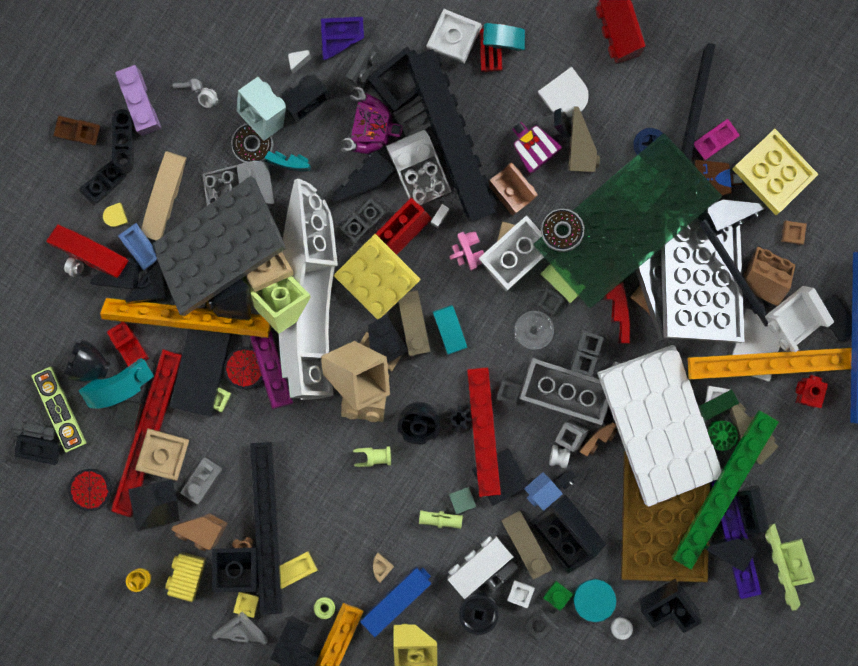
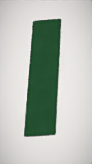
M731 389L698 406L701 417L706 421L739 404V401Z

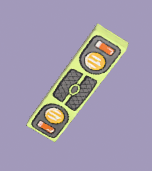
M53 367L31 375L65 453L87 444Z

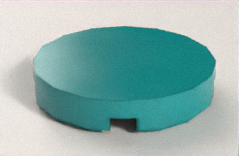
M595 578L581 583L575 590L573 598L578 614L591 622L604 621L610 617L615 610L617 602L615 592L611 586L605 581Z

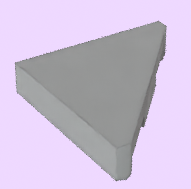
M243 611L216 630L212 635L214 639L226 638L231 639V641L247 643L248 641L261 642L263 645L268 642V638Z

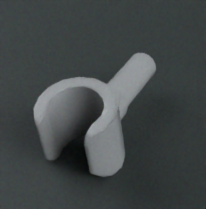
M191 79L186 83H173L172 85L173 89L190 87L192 93L201 92V89H203L202 82L197 79Z

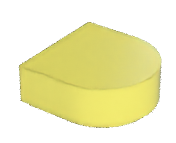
M122 203L114 204L105 209L103 219L107 225L119 227L128 223Z

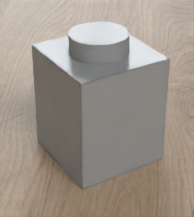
M569 420L564 423L555 442L575 452L581 448L589 429L573 420Z

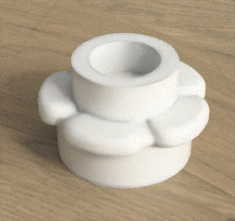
M203 88L198 96V101L203 107L211 108L218 103L217 94L212 89Z
M70 257L66 261L64 269L70 276L76 277L82 273L84 264L80 260Z

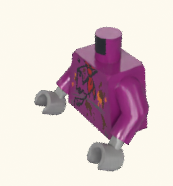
M353 88L358 91L359 96L356 98L350 95V98L352 100H361V102L357 104L351 139L345 138L341 141L346 142L348 148H341V151L345 153L352 150L356 153L370 154L380 150L382 146H387L390 136L401 137L403 126L392 123L393 116L389 113V108L378 98L367 93L364 94L362 88Z

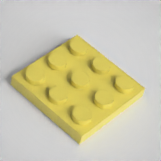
M776 129L771 131L732 168L775 215L780 213L818 175Z
M376 234L333 275L377 320L421 280Z

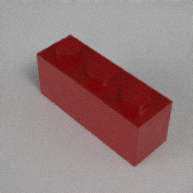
M410 198L381 227L376 235L397 255L432 218L413 198Z

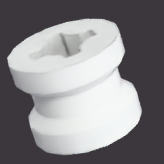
M553 445L549 465H560L561 468L566 469L570 450L567 448L561 449L557 445Z

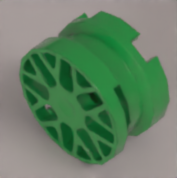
M715 421L706 428L714 449L728 450L736 444L738 433L731 423Z

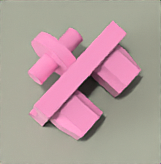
M461 232L457 237L463 251H460L458 244L453 245L454 254L449 256L450 260L457 259L459 266L465 264L462 257L465 256L470 270H476L477 266L482 264L479 258L484 254V251L481 250L472 254L470 246L480 243L476 232L466 234Z

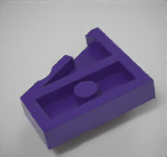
M363 17L321 19L323 60H328L364 39Z

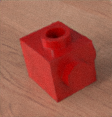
M810 375L809 378H802L796 386L797 398L795 403L813 408H822L828 384L822 382V378Z

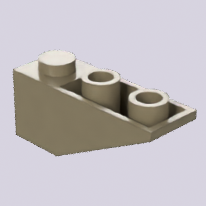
M739 402V404L728 409L733 426L738 433V442H740L754 418L753 416L749 417L745 413V407ZM772 435L755 464L761 465L778 448L774 443L776 439Z

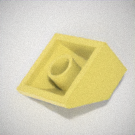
M394 625L395 666H437V642L416 625Z

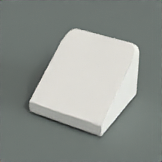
M308 50L288 55L292 73H296L311 59Z

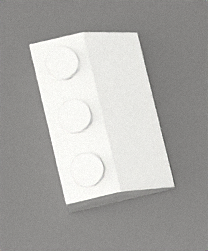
M525 216L487 250L479 260L507 292L548 255L552 249L544 243L541 231Z

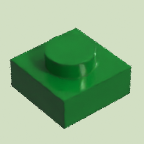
M555 580L543 598L561 611L573 593Z

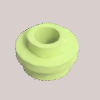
M322 597L316 601L314 612L319 618L328 619L335 612V604L330 598ZM321 605H328L329 610L322 611Z

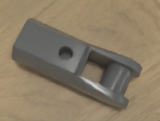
M511 559L487 579L483 585L486 584L490 589L489 592L493 593L520 568ZM496 575L501 579L497 584L492 579Z

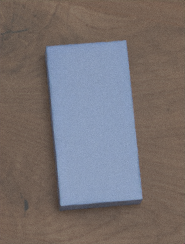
M137 223L118 235L142 270H145L157 261L156 252L151 242Z

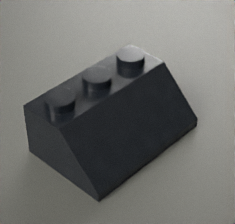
M567 495L553 502L528 523L529 527L567 573L594 559L606 546L605 541Z

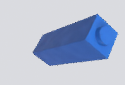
M416 566L360 619V622L376 637L431 585L429 580L431 575L423 567L419 569Z

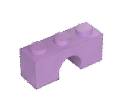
M136 65L115 72L136 131L141 136L160 130L161 126L156 112L148 99L147 88L141 71Z

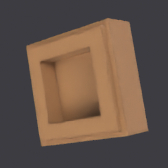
M784 221L781 242L804 245L807 224Z

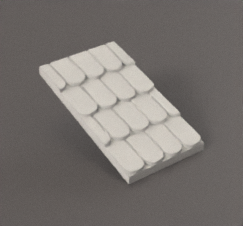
M670 345L597 372L645 505L649 507L657 502L664 501L718 479L722 471L676 346Z

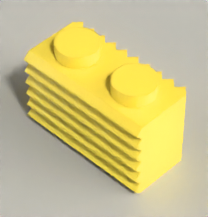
M181 552L178 556H175L172 563V568L174 569L173 576H169L165 589H168L167 595L193 602L199 587L206 558L186 552Z

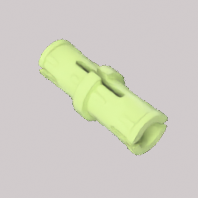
M420 510L419 524L438 526V528L443 526L461 529L463 515L444 514V511L436 513Z

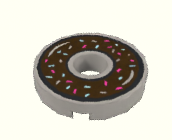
M248 123L237 128L231 140L233 153L243 163L250 161L264 162L266 161L265 156L268 151H273L274 143L272 136L263 141ZM252 138L257 139L258 146L255 149L247 148L248 140Z
M570 209L552 211L542 222L541 235L544 243L550 249L559 252H568L579 246L584 236L582 219ZM561 225H565L569 229L568 234L565 236L558 235L556 231Z

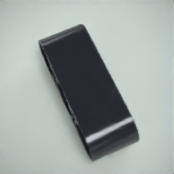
M125 109L115 111L112 117V161L116 171L120 174H128L134 166V123L130 112ZM122 119L128 120V122L123 125L118 123ZM121 139L128 140L126 144H118ZM121 159L128 160L126 164H118L119 160Z

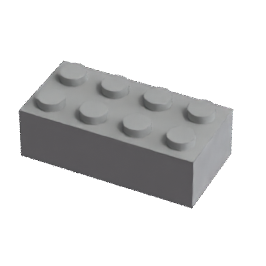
M531 358L518 399L598 425L603 424L608 401L600 379Z

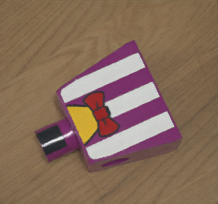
M520 122L512 129L519 138L513 143V146L529 175L533 174L562 149L555 140L537 125L528 130Z

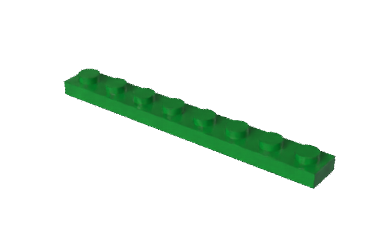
M760 410L757 411L671 558L692 570L779 421Z

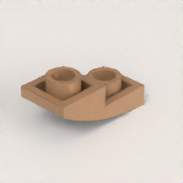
M610 422L596 430L582 444L578 452L584 456H588L589 453L592 455L599 445L596 443L598 439L604 443L607 440L611 441L617 432L615 430L616 424Z

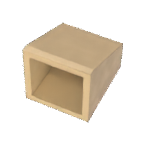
M356 341L321 356L324 377L354 410L358 411L390 395L386 356Z

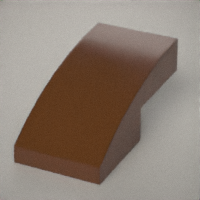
M58 115L53 136L96 146L100 125Z

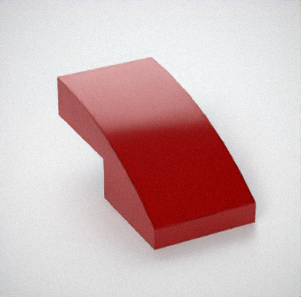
M122 321L107 331L112 343L121 353L128 367L140 358L145 361L149 359L144 348L126 322Z

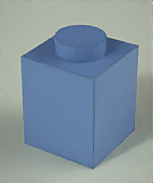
M544 472L524 488L529 494L527 499L534 507L539 505L543 511L562 495V492Z

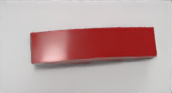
M60 225L55 227L46 241L50 246L83 261L89 267L115 278H118L129 261L107 247Z
M608 257L606 259L604 301H612L611 322L619 323L618 344H629L630 320L627 298L613 257Z

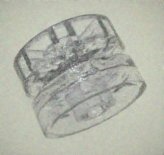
M529 311L516 321L513 330L514 337L522 348L538 350L550 343L554 335V326L551 319L545 313ZM531 327L537 329V333L535 335L530 333Z

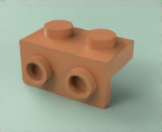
M510 163L504 170L488 181L491 190L512 216L538 196L534 187L527 182L521 171L513 163Z

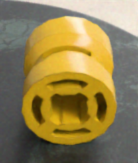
M144 568L135 569L126 577V586L133 592L142 591L151 582V575Z

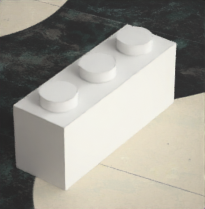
M496 535L493 538L491 536L487 537L481 543L482 547L477 552L472 550L465 556L464 559L466 561L461 566L456 564L448 571L450 574L447 577L448 581L464 599L513 558V555Z

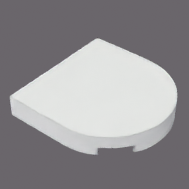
M572 67L538 91L539 96L553 113L555 110L562 108L568 117H572V107L577 106L582 112L588 102L587 87Z

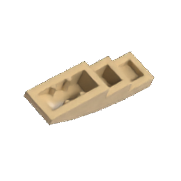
M168 151L165 152L141 229L147 238L157 241L164 235L174 199L178 194L186 157Z

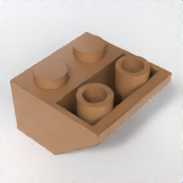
M757 246L743 277L755 296L778 306L791 288L795 264L773 254L767 249Z
M209 513L180 522L173 526L172 531L176 532V537L184 541L189 539L195 542V547L206 551V549L211 550L217 545L228 523Z

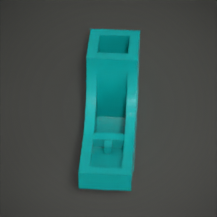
M140 358L119 374L107 379L92 380L78 391L89 408H105L134 396L141 391L140 386L154 376L145 360Z

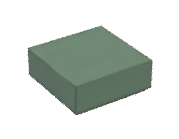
M469 487L449 494L456 514L476 507Z

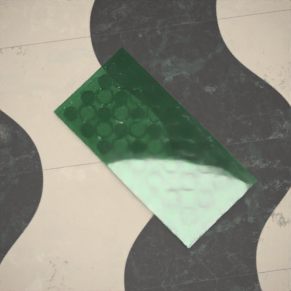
M663 133L572 210L579 215L584 225V236L579 246L568 252H559L550 249L544 243L542 237L533 243V246L584 304L591 309L715 204L722 195L667 135ZM561 225L556 231L558 235L565 236L568 234L569 229L567 226Z

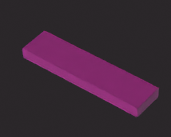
M271 330L269 337L250 336L272 410L293 404L286 378H282L281 362Z

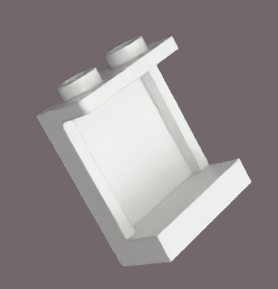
M806 286L800 287L765 316L769 329L779 339L778 344L785 351L788 350L795 353L799 350L797 344L818 327H829L834 323L815 288Z

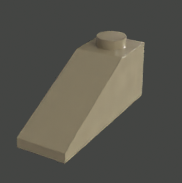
M574 106L572 107L568 171L595 172V169L599 168L600 155H597V150L579 107Z
M418 290L408 292L398 302L409 356L430 353Z
M519 510L501 520L532 579L534 580L551 571L552 569L521 511Z

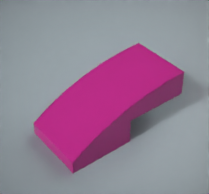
M726 119L695 141L694 146L703 159L707 160L740 135L729 119Z

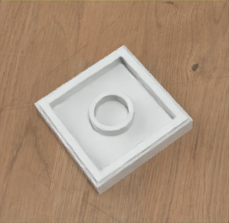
M443 9L426 47L465 64L482 28V24Z

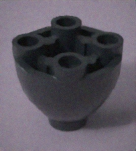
M83 339L80 343L76 342L72 350V354L75 355L72 363L68 362L64 372L65 375H68L67 380L86 382L100 377L105 379L110 362L105 360L102 353L93 344Z

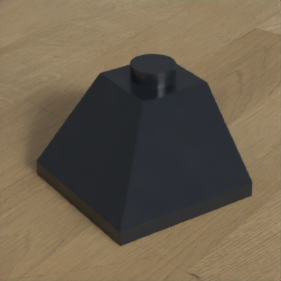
M240 279L205 302L208 310H212L218 317L249 320L251 319L250 288Z
M173 479L128 489L137 531L180 521Z

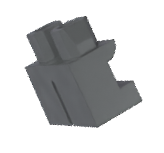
M582 331L579 335L569 370L592 376L597 361L596 356L599 355L604 337Z

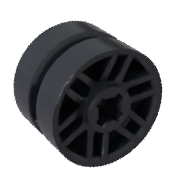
M472 592L467 598L462 599L459 605V619L463 628L471 634L483 635L490 632L496 626L498 609L490 595L484 592ZM476 610L482 612L480 617L475 614Z

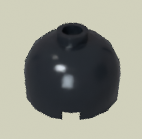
M424 402L410 403L399 414L397 431L403 435V439L406 442L418 445L426 444V441L435 440L439 434V415L430 404Z

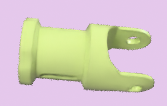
M390 446L386 447V449H373L371 447L353 450V452H365L368 457L365 463L354 464L356 467H371L374 464L386 463L391 465Z

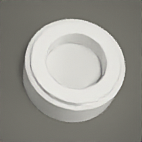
M618 617L611 623V632L616 638L624 640L631 636L633 626L627 618Z

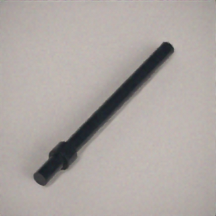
M701 219L698 222L751 304V310L754 314L758 315L764 326L767 327L768 321L765 318L767 313L764 310V304L756 298L707 219Z

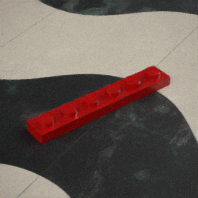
M488 367L467 369L479 497L501 495Z

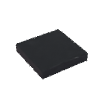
M509 448L497 454L501 495L487 496L492 506L529 485ZM477 467L472 468V471L474 472L478 480Z

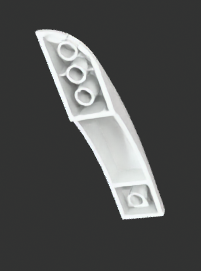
M296 179L292 188L284 228L283 242L286 249L282 253L293 270L294 275L292 277L310 294L311 298L298 321L279 334L282 378H288L290 398L310 400L333 396V386L323 375L321 356L329 353L330 296L334 268L338 265L333 220L326 201L321 200L316 194V188L306 181Z

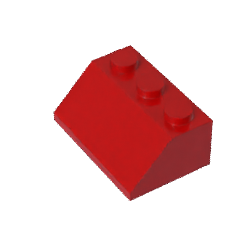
M599 0L595 11L598 19H601L603 23L601 27L602 34L609 41L608 52L610 58H614L617 64L639 57L646 45L632 1Z

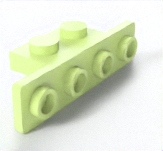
M770 524L769 529L765 531V537L768 544L771 543L773 549L772 559L778 565L780 571L778 572V578L781 585L784 584L786 590V603L794 611L800 606L795 586L814 582L815 579L802 539L781 543L775 524Z

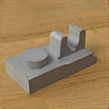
M204 457L180 493L194 503L200 504L222 468Z

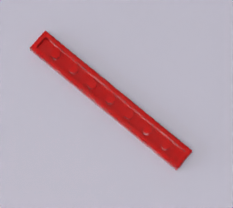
M162 349L111 512L130 518L133 516L128 489L143 485L146 473L137 471L135 468L147 428L156 431L161 429L177 379L182 358L180 354Z

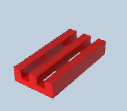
M481 29V72L502 71L501 48L497 49V67H494L493 47L489 46V67H485L484 29Z

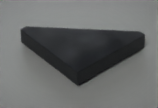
M158 261L138 283L129 297L125 299L126 304L166 299L163 272Z

